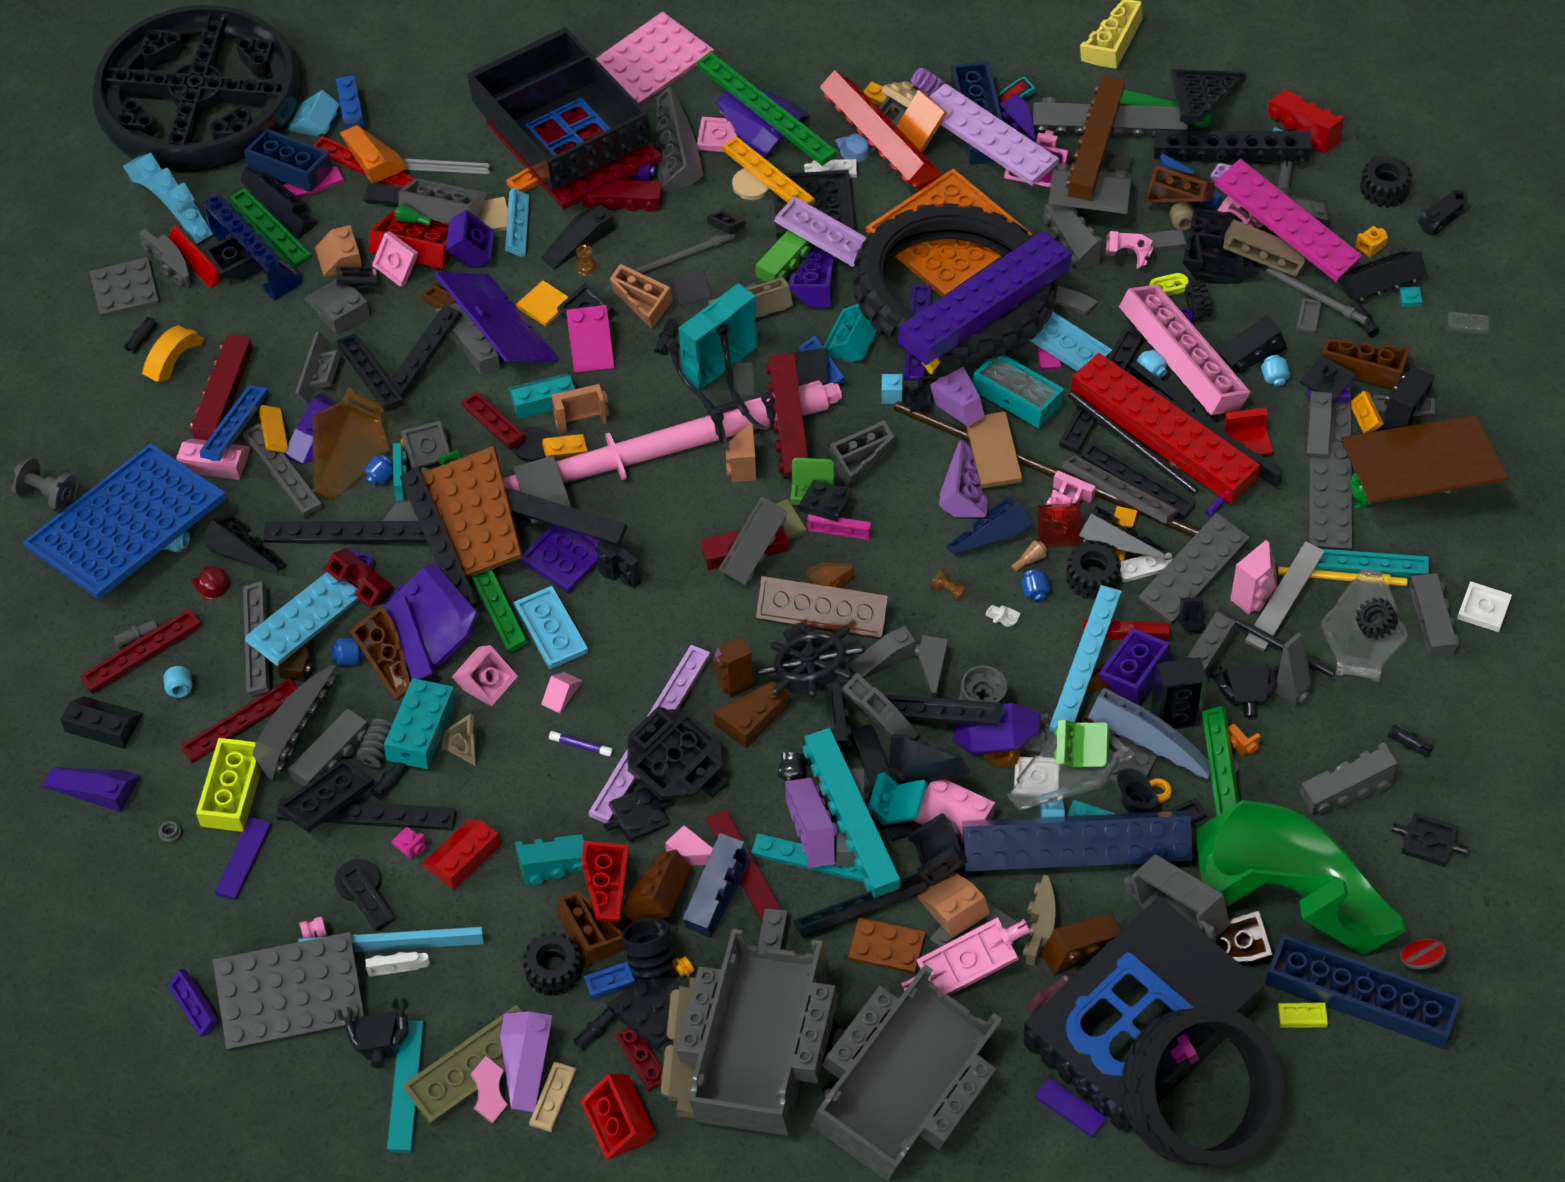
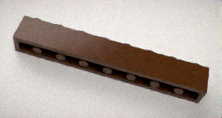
M1102 75L1101 82L1096 84L1095 94L1097 95L1093 96L1091 100V107L1093 108L1089 109L1086 120L1088 122L1084 123L1082 131L1084 136H1080L1078 144L1080 149H1076L1074 156L1076 163L1072 162L1070 169L1072 176H1068L1066 181V188H1069V197L1092 200L1123 97L1125 80Z

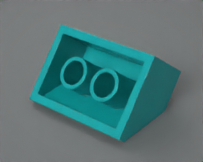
M859 303L844 308L823 346V348L826 347L828 349L829 356L848 362L861 361L866 356V351L874 341L877 330L872 327L870 320L864 317L858 307Z
M565 373L509 387L508 390L517 418L522 419L553 411L551 395L575 390L570 375Z

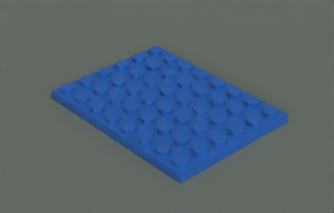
M150 443L24 540L23 544L26 549L93 597L100 600L226 500L227 496L224 491Z

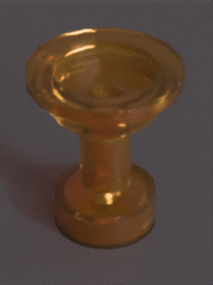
M587 245L579 246L576 253L580 261L575 265V271L581 276H591L597 271V264L590 260L593 255L592 248Z
M945 568L939 570L930 585V590H939L943 587L950 591L952 598L956 601L959 600V596H962L966 589V586L961 583L956 586L948 581Z

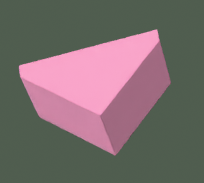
M566 672L551 676L542 705L561 713L583 680Z

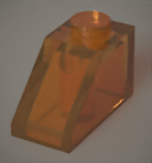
M820 562L818 565L812 566L807 570L805 582L841 587L854 578V566L849 563Z

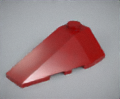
M591 841L583 842L581 863L596 920L615 922L620 920L629 845Z

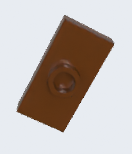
M436 285L420 295L422 301L437 309L441 308L444 304L451 305L457 303L448 291Z

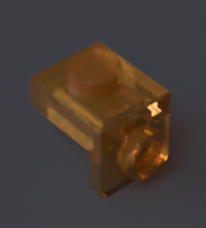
M1022 746L1016 750L985 753L984 758L995 768L1001 769L1016 765Z

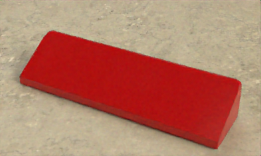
M173 226L169 239L179 249L185 263L210 289L221 283L222 278L212 262L177 226Z
M1083 620V633L1088 620ZM1112 621L1105 638L1108 640H1124L1130 630L1134 628L1169 642V623Z

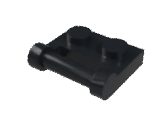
M336 267V286L360 284L377 287L376 268Z

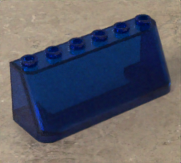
M212 196L202 202L208 227L212 235L218 241L228 235L233 236L266 272L268 283L263 285V290L274 301L303 283L302 273L244 212L222 196Z

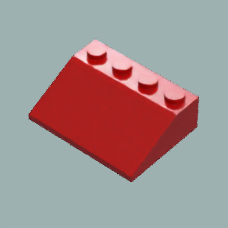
M391 211L370 230L369 252L376 255L384 234L390 231L418 252L414 264L430 265L434 269L443 268L452 256L446 250L449 225L435 220L431 221L430 226L419 222H399L397 217H395V212Z

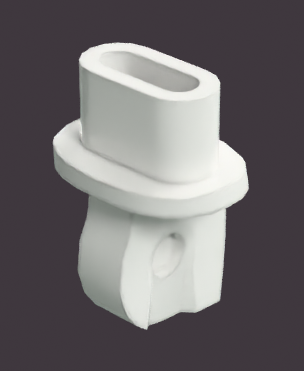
M992 605L987 609L986 616L992 618L994 623L1000 622L1004 626L1010 627L1017 623L1020 613L1006 606L997 607Z

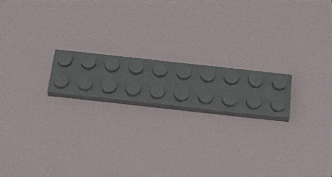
M1351 383L1349 402H1332L1328 457L1309 456V543L1320 549L1352 551V493L1350 489L1352 469L1349 456L1341 442V437L1351 436Z

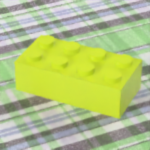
M218 738L196 811L201 827L238 832L244 831L262 768L252 755L256 742Z

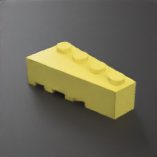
M1122 0L1110 13V17L1100 23V28L1096 32L1093 31L1089 35V39L1080 45L1081 61L1117 69L1143 19L1142 2Z

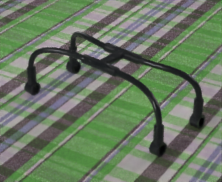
M723 323L716 328V331L720 336L721 345L724 349L727 385L733 402L714 407L712 402L683 374L679 365L678 350L680 344L677 339L670 338L666 342V346L671 354L672 363L679 377L704 402V406L714 422L715 432L721 445L726 444V433L722 423L724 419L723 413L739 409L741 414L754 426L763 431H770L774 426V404L776 402L774 396L769 392L764 393L761 397V401L766 408L767 418L769 419L768 426L760 424L749 414L748 408L738 392L734 390L732 384L729 355L730 345L728 340L730 330L727 324Z

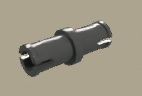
M153 619L139 626L133 625L129 630L113 635L115 644L120 648L133 641H137L156 629L157 625Z

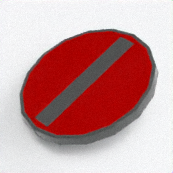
M1425 938L1415 940L1402 949L1400 959L1405 966L1412 969L1430 968L1439 964L1445 958L1446 947L1441 941Z

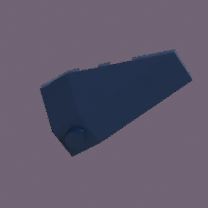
M1007 497L987 512L989 515L987 519L974 522L973 531L967 530L962 532L946 548L954 554L1016 536L1017 534L1021 535L1028 531V527L1033 523L1021 503Z

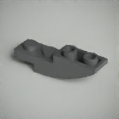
M146 229L139 233L140 244L146 252L151 251L155 258L160 261L161 271L166 276L171 275L179 286L184 285L189 289L191 281L188 269L176 245L164 234L157 239Z
M858 673L841 689L872 718L871 721L890 739L893 734H905L912 736L913 739L918 736L916 730L901 712L875 686L872 687Z

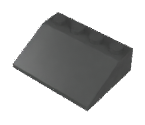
M1059 163L1053 168L1049 204L1127 214L1131 174H1127L1123 170L1110 172L1108 169L1101 168L1092 200L1089 201L1068 196L1069 188H1066V181L1068 176H1072L1069 164Z

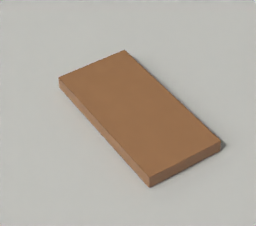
M1006 412L984 415L985 418L970 426H966L980 487L987 488L1022 482Z

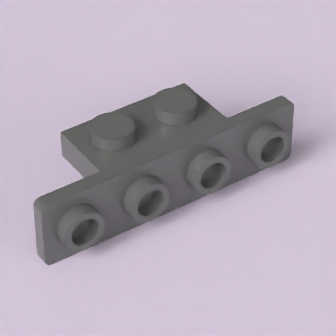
M320 331L315 332L295 392L306 405L310 404L315 389L332 385L341 357L337 350L327 352L330 342Z

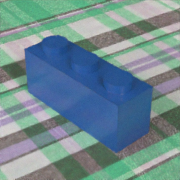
M354 75L335 78L345 130L355 125L364 129Z

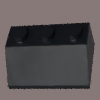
M83 696L69 702L60 720L64 731L67 733L125 749L143 713Z

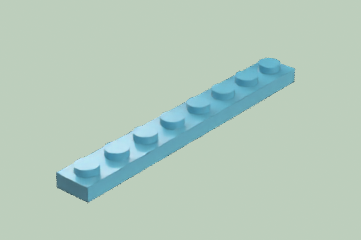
M1103 585L1100 586L1049 726L1050 732L1055 733L1058 720L1076 722L1121 597L1120 590Z

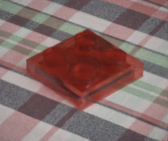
M1080 503L1037 505L1038 542L1041 541L1045 547L1078 546L1081 544V536L1079 535L1081 532Z

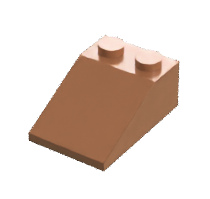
M952 872L932 886L930 885L927 887V890L922 891L916 896L952 938L990 914L985 896L973 883L955 872Z

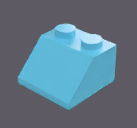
M321 90L301 103L287 130L315 137L320 134L324 135L330 129V122L337 115L336 110L339 103Z

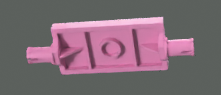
M997 917L916 961L920 970L925 964L933 969L930 982L937 987L940 993L950 996L1019 960L1012 946L1013 941L1031 933L1024 919L1006 929L1005 927L1003 928L1001 921ZM915 977L901 983L904 991Z

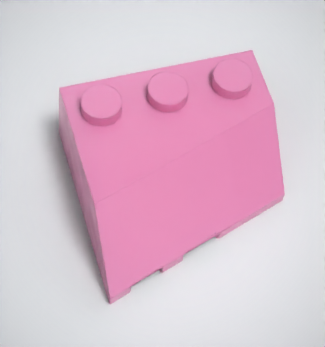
M1267 540L1236 564L1230 600L1248 615L1254 611L1259 612L1278 587L1277 567Z

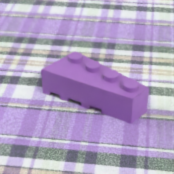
M811 778L785 782L786 803L792 821L795 822L797 836L801 838L803 854H807L806 863L808 868L835 864L834 836H837L836 824L831 822V814L829 810H826L824 798H820L818 786L814 785Z

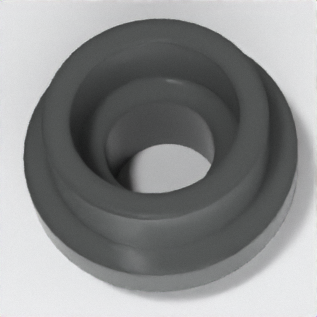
M166 821L160 826L159 837L166 843L175 842L181 836V828L173 821ZM170 830L174 831L172 834H166Z

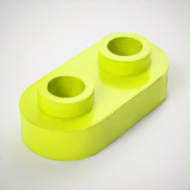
M1175 273L1154 278L1151 280L1150 285H1159L1167 296L1185 292L1188 278L1184 274Z

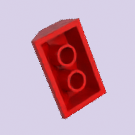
M468 819L421 865L454 890L500 847L499 835L483 821Z
M609 1073L580 1100L606 1160L643 1146L655 1135L629 1075Z

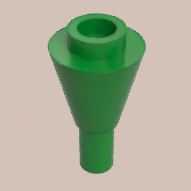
M405 203L402 206L398 205L395 212V217H397L399 222H419L430 226L432 221L431 218L420 215V213Z

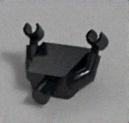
M1268 664L1256 667L1227 668L1224 672L1225 675L1223 674V667L1219 666V672H1214L1213 668H1211L1210 675L1216 682L1219 690L1227 700L1232 702L1233 706L1243 705L1244 717H1256V705L1264 704L1266 699L1271 698L1277 687L1276 673L1278 666L1275 665L1274 669H1269Z
M393 999L391 1002L393 1011L355 1017L353 1022L351 1019L354 1014L352 1008L346 1007L348 1011L346 1018L343 1016L341 1009L337 1011V1017L346 1023L344 1028L350 1043L358 1053H362L366 1059L371 1060V1067L383 1068L385 1066V1057L396 1056L400 1046H402L409 1035L408 1017L405 1013L409 1003L406 999H401V1008L398 1006V1000Z

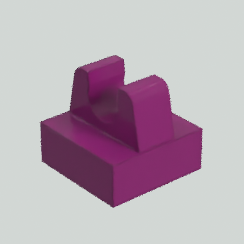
M1185 1033L1177 1037L1180 1045L1170 1051L1175 1061L1180 1063L1188 1058L1191 1064L1200 1060Z

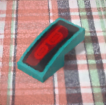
M1023 76L997 95L998 102L1000 104L1017 94L1024 99L1035 93V87Z

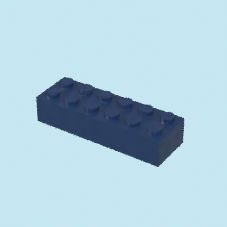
M989 61L951 65L952 88L1003 121ZM964 141L969 164L996 162Z

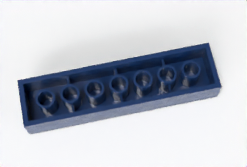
M1283 933L1265 982L1268 986L1315 1003H1325L1326 1007L1442 1049L1446 1046L1462 997Z

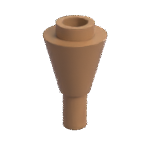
M1033 540L1021 558L1011 565V568L1017 572L1025 565L1046 558L1047 548L1041 541Z

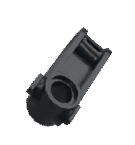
M1454 190L1434 206L1428 208L1418 221V224L1422 226V231L1429 235H1437L1443 228L1464 212V204L1468 200L1467 193L1463 190Z

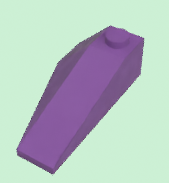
M535 1012L504 1014L500 1042L512 1110L532 1113L535 1110L552 1015Z

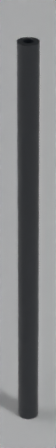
M1074 391L1069 393L1068 397L1192 495L1198 492L1199 489L1080 395Z

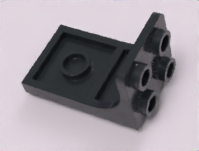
M831 681L832 710L835 726L832 734L845 762H848V751H851V729L848 725L849 714L848 707H846V694L841 690L840 681ZM804 755V766L811 767L812 762L810 758L807 759Z

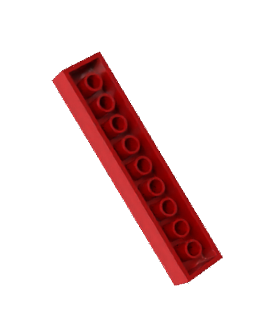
M1097 353L1072 376L1071 391L1076 392L1102 414L1174 463L1228 503L1232 504L1257 480L1260 464L1102 354Z

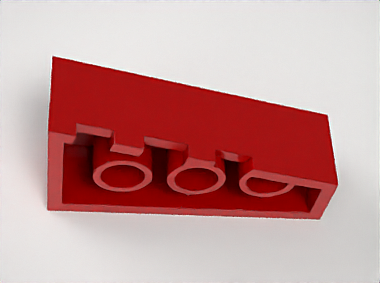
M1287 90L1282 91L1269 101V116L1281 122L1287 130L1311 131V145L1316 151H1321L1325 154L1340 143L1345 117L1341 115L1336 117L1328 109L1323 111L1317 108V104L1313 102L1306 103L1304 98Z

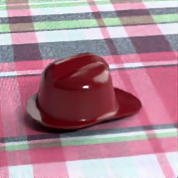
M204 567L199 577L191 579L194 588L207 601L222 596L232 585L230 578L223 569L217 567Z

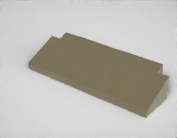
M691 977L689 988L679 986V990L671 992L667 1037L670 1040H674V1043L665 1048L661 1083L662 1095L668 1097L669 1101H677V1116L685 1118H695L689 1098L696 1065L680 1063L676 1048L695 978Z

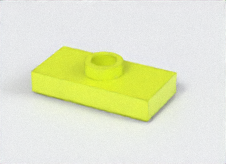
M1325 1003L1278 1004L1280 1028H1322L1328 1025Z

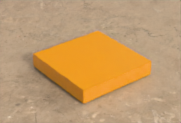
M541 281L516 304V307L547 327L560 315L557 307L568 296L545 281Z

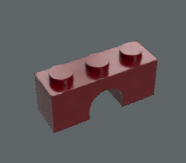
M348 548L332 553L324 568L337 581L346 580L356 584L359 588L355 596L370 608L382 604L393 588L389 582Z

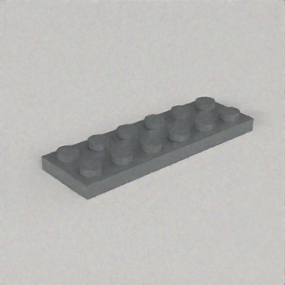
M1215 513L1138 596L1137 601L1169 624H1172L1179 617L1180 598H1197L1246 545L1250 537L1218 513Z

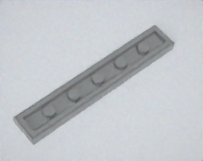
M1305 541L1254 626L1273 636L1276 634L1324 555V550ZM1251 633L1245 639L1246 644L1263 652L1269 645V643Z

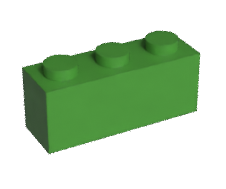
M788 230L756 264V277L765 282L780 277L786 279L791 269L795 270L801 258H806L810 253V242Z

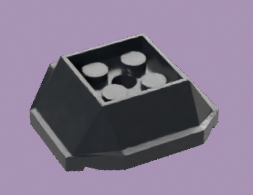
M657 707L627 737V771L660 800L693 797L723 766L720 740L690 713L684 710ZM668 755H674L677 759H671Z

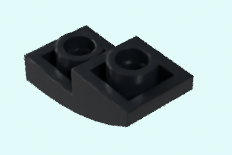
M368 184L363 200L368 204L383 203L386 207H398L399 191L404 187L389 184Z

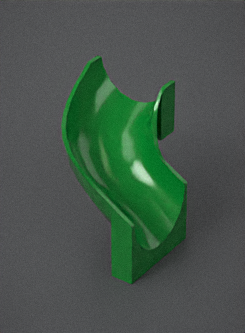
M1241 800L1195 830L1201 881L1223 894L1226 907L1263 884L1276 885L1291 890L1303 897L1300 900V907L1304 921L1363 956L1406 931L1404 918L1385 901L1338 843L1317 824L1291 809L1274 804Z

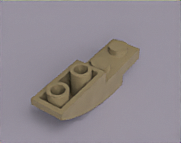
M1043 875L1041 883H1036L1034 890L1036 898L1035 901H1030L1027 914H1030V923H1032L1031 933L1029 934V936H1032L1031 942H1026L1023 955L1026 956V964L1032 966L1035 965L1040 948L1045 947L1054 931L1055 898L1050 879L1047 875Z

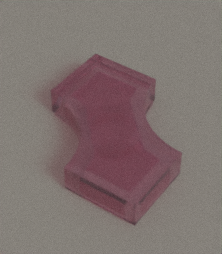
M1064 974L1052 986L1040 990L1027 1005L1026 1009L1031 1014H1034L1075 974Z

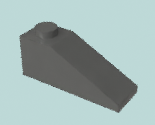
M1311 391L1308 405V456L1328 457L1332 393Z
M903 626L883 636L869 647L865 653L860 654L850 662L849 666L854 674L858 673L864 679L915 655L916 641L906 626Z
M922 635L921 643L916 644L915 656H918V665L929 697L937 698L947 654L948 639Z

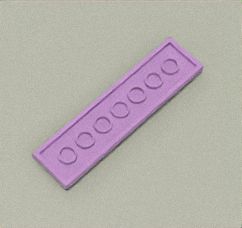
M946 83L929 96L948 112L940 125L1031 186L1059 164L1058 157Z

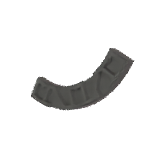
M1057 287L1056 305L1071 309L1083 316H1086L1098 305V301L1081 292ZM1016 305L1015 307H1013L1012 309H1010L1009 311H1007L1006 313H1004L1003 315H1001L1000 317H998V319L1001 318V317H1003V316H1005V315H1007L1008 313H1010V312H1011L1012 310H1014L1018 305Z

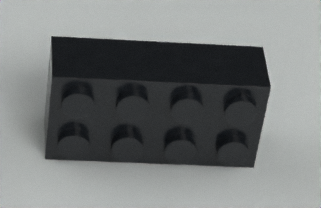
M1189 657L1179 661H1165L1157 664L1151 713L1174 729L1200 726L1207 677L1201 657Z

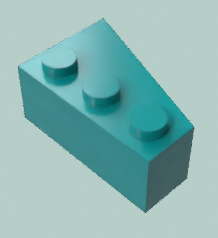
M582 834L555 837L553 842L543 843L542 839L535 840V844L522 845V841L515 842L518 863L525 885L531 884L536 886L550 878L560 879L567 873L583 872L581 857L584 840Z

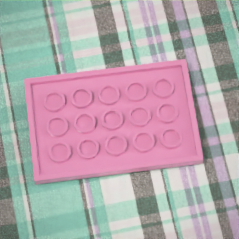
M661 12L596 59L641 106L697 66L696 61L710 52L714 53V49L667 14Z

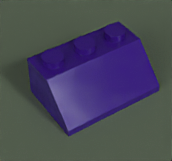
M1132 628L1100 671L1099 676L1117 695L1139 705L1154 685L1157 664L1172 660L1170 643Z

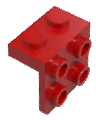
M1266 408L1232 411L1225 414L1224 432L1236 441L1245 444L1247 448L1255 453H1259L1262 456L1272 455L1273 449L1266 429L1268 418Z

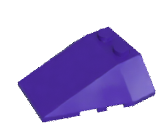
M754 85L799 122L802 123L809 116L795 103ZM728 91L716 100L715 103L726 120L730 121L734 127L736 135L740 136L744 143L764 159L774 150L776 143L784 137V135Z

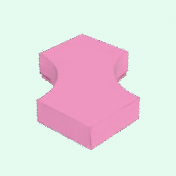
M485 1056L470 1074L478 1088V1099L473 1109L493 1123L507 1106L499 1091V1080L504 1070Z

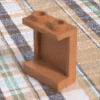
M599 384L551 395L554 419L559 434L567 433V422L600 415L602 423H607L606 416H609L606 404L608 403L605 391H601Z

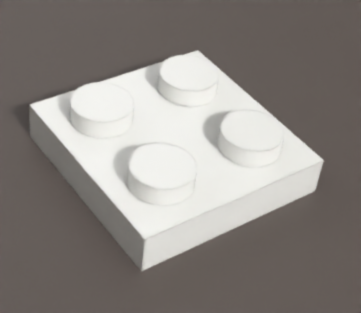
M1470 581L1457 619L1499 632L1512 595Z

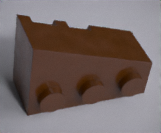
M1155 165L1144 203L1211 201L1215 190V181L1167 165Z
M742 637L719 646L711 668L719 679L718 684L723 693L727 692L729 697H733L753 688L751 651Z
M772 681L713 711V723L724 733L747 748L789 707V693L784 690L778 696H774L772 689L777 684Z
M677 849L659 853L624 899L621 910L632 923L646 918L661 919L669 917L692 867Z
M579 890L558 897L556 913L569 937L573 939L574 944H577L585 966L625 950L622 932L613 924V921L596 920L592 902Z

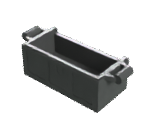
M1158 855L1150 858L1132 877L1124 879L1127 894L1132 895L1138 901L1140 907L1145 909L1160 896L1215 943L1217 942L1216 937L1230 925L1224 896L1221 892Z

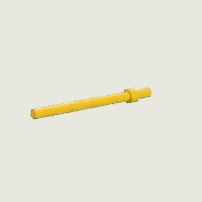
M1278 567V575L1285 576L1289 567ZM1314 570L1310 578L1380 584L1382 587H1389V585L1407 586V578L1390 577V574H1381L1379 576Z

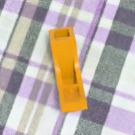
M180 325L170 328L152 347L142 374L156 382L168 380L180 354L188 348L200 346L204 338L197 335L196 331L185 329Z

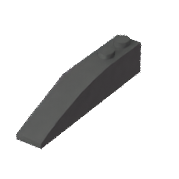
M669 86L657 97L656 117L659 119L656 126V133L659 134L656 148L662 155L663 160L656 164L659 182H662V190L690 187L703 176L699 152L692 129L673 88Z

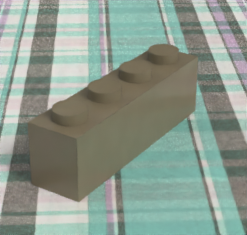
M1234 219L1225 233L1224 249L1294 277L1297 276L1304 265L1305 257L1277 236Z
M783 277L747 288L755 296L756 318L765 317L770 313L783 311L793 306L789 285ZM716 299L708 301V304L710 305Z

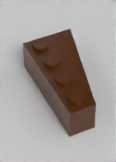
M1326 339L1321 355L1357 374L1354 378L1356 380L1394 389L1396 383L1400 384L1410 346H1403V349L1393 348V345L1389 344L1379 347L1372 346V343L1368 342L1358 345L1354 344L1353 341Z

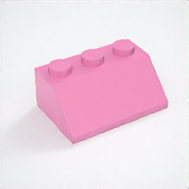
M189 439L182 442L176 458L178 462L199 475L240 480L251 449L250 446L232 444L220 461H211L200 458V450L207 440Z
M946 779L933 781L926 789L919 815L914 821L924 825L936 816L944 813L955 822L963 844L962 821L991 820L994 816L995 802Z

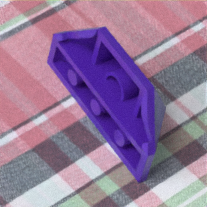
M321 394L312 399L295 428L284 454L286 458L300 464H305L331 455L348 425V420L338 402Z
M1013 703L1002 704L1004 708L998 727L954 723L953 741L972 755L1016 750L1033 736L1040 733V713Z

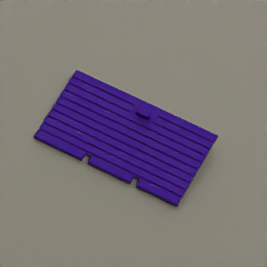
M436 272L435 276L505 362L556 363L560 360L536 330H530L533 326L512 301H506L509 297L490 274Z

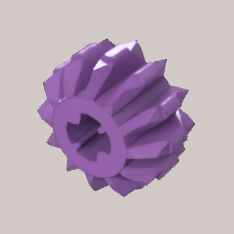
M918 68L911 79V83L928 95H932L944 85L943 80L924 68Z

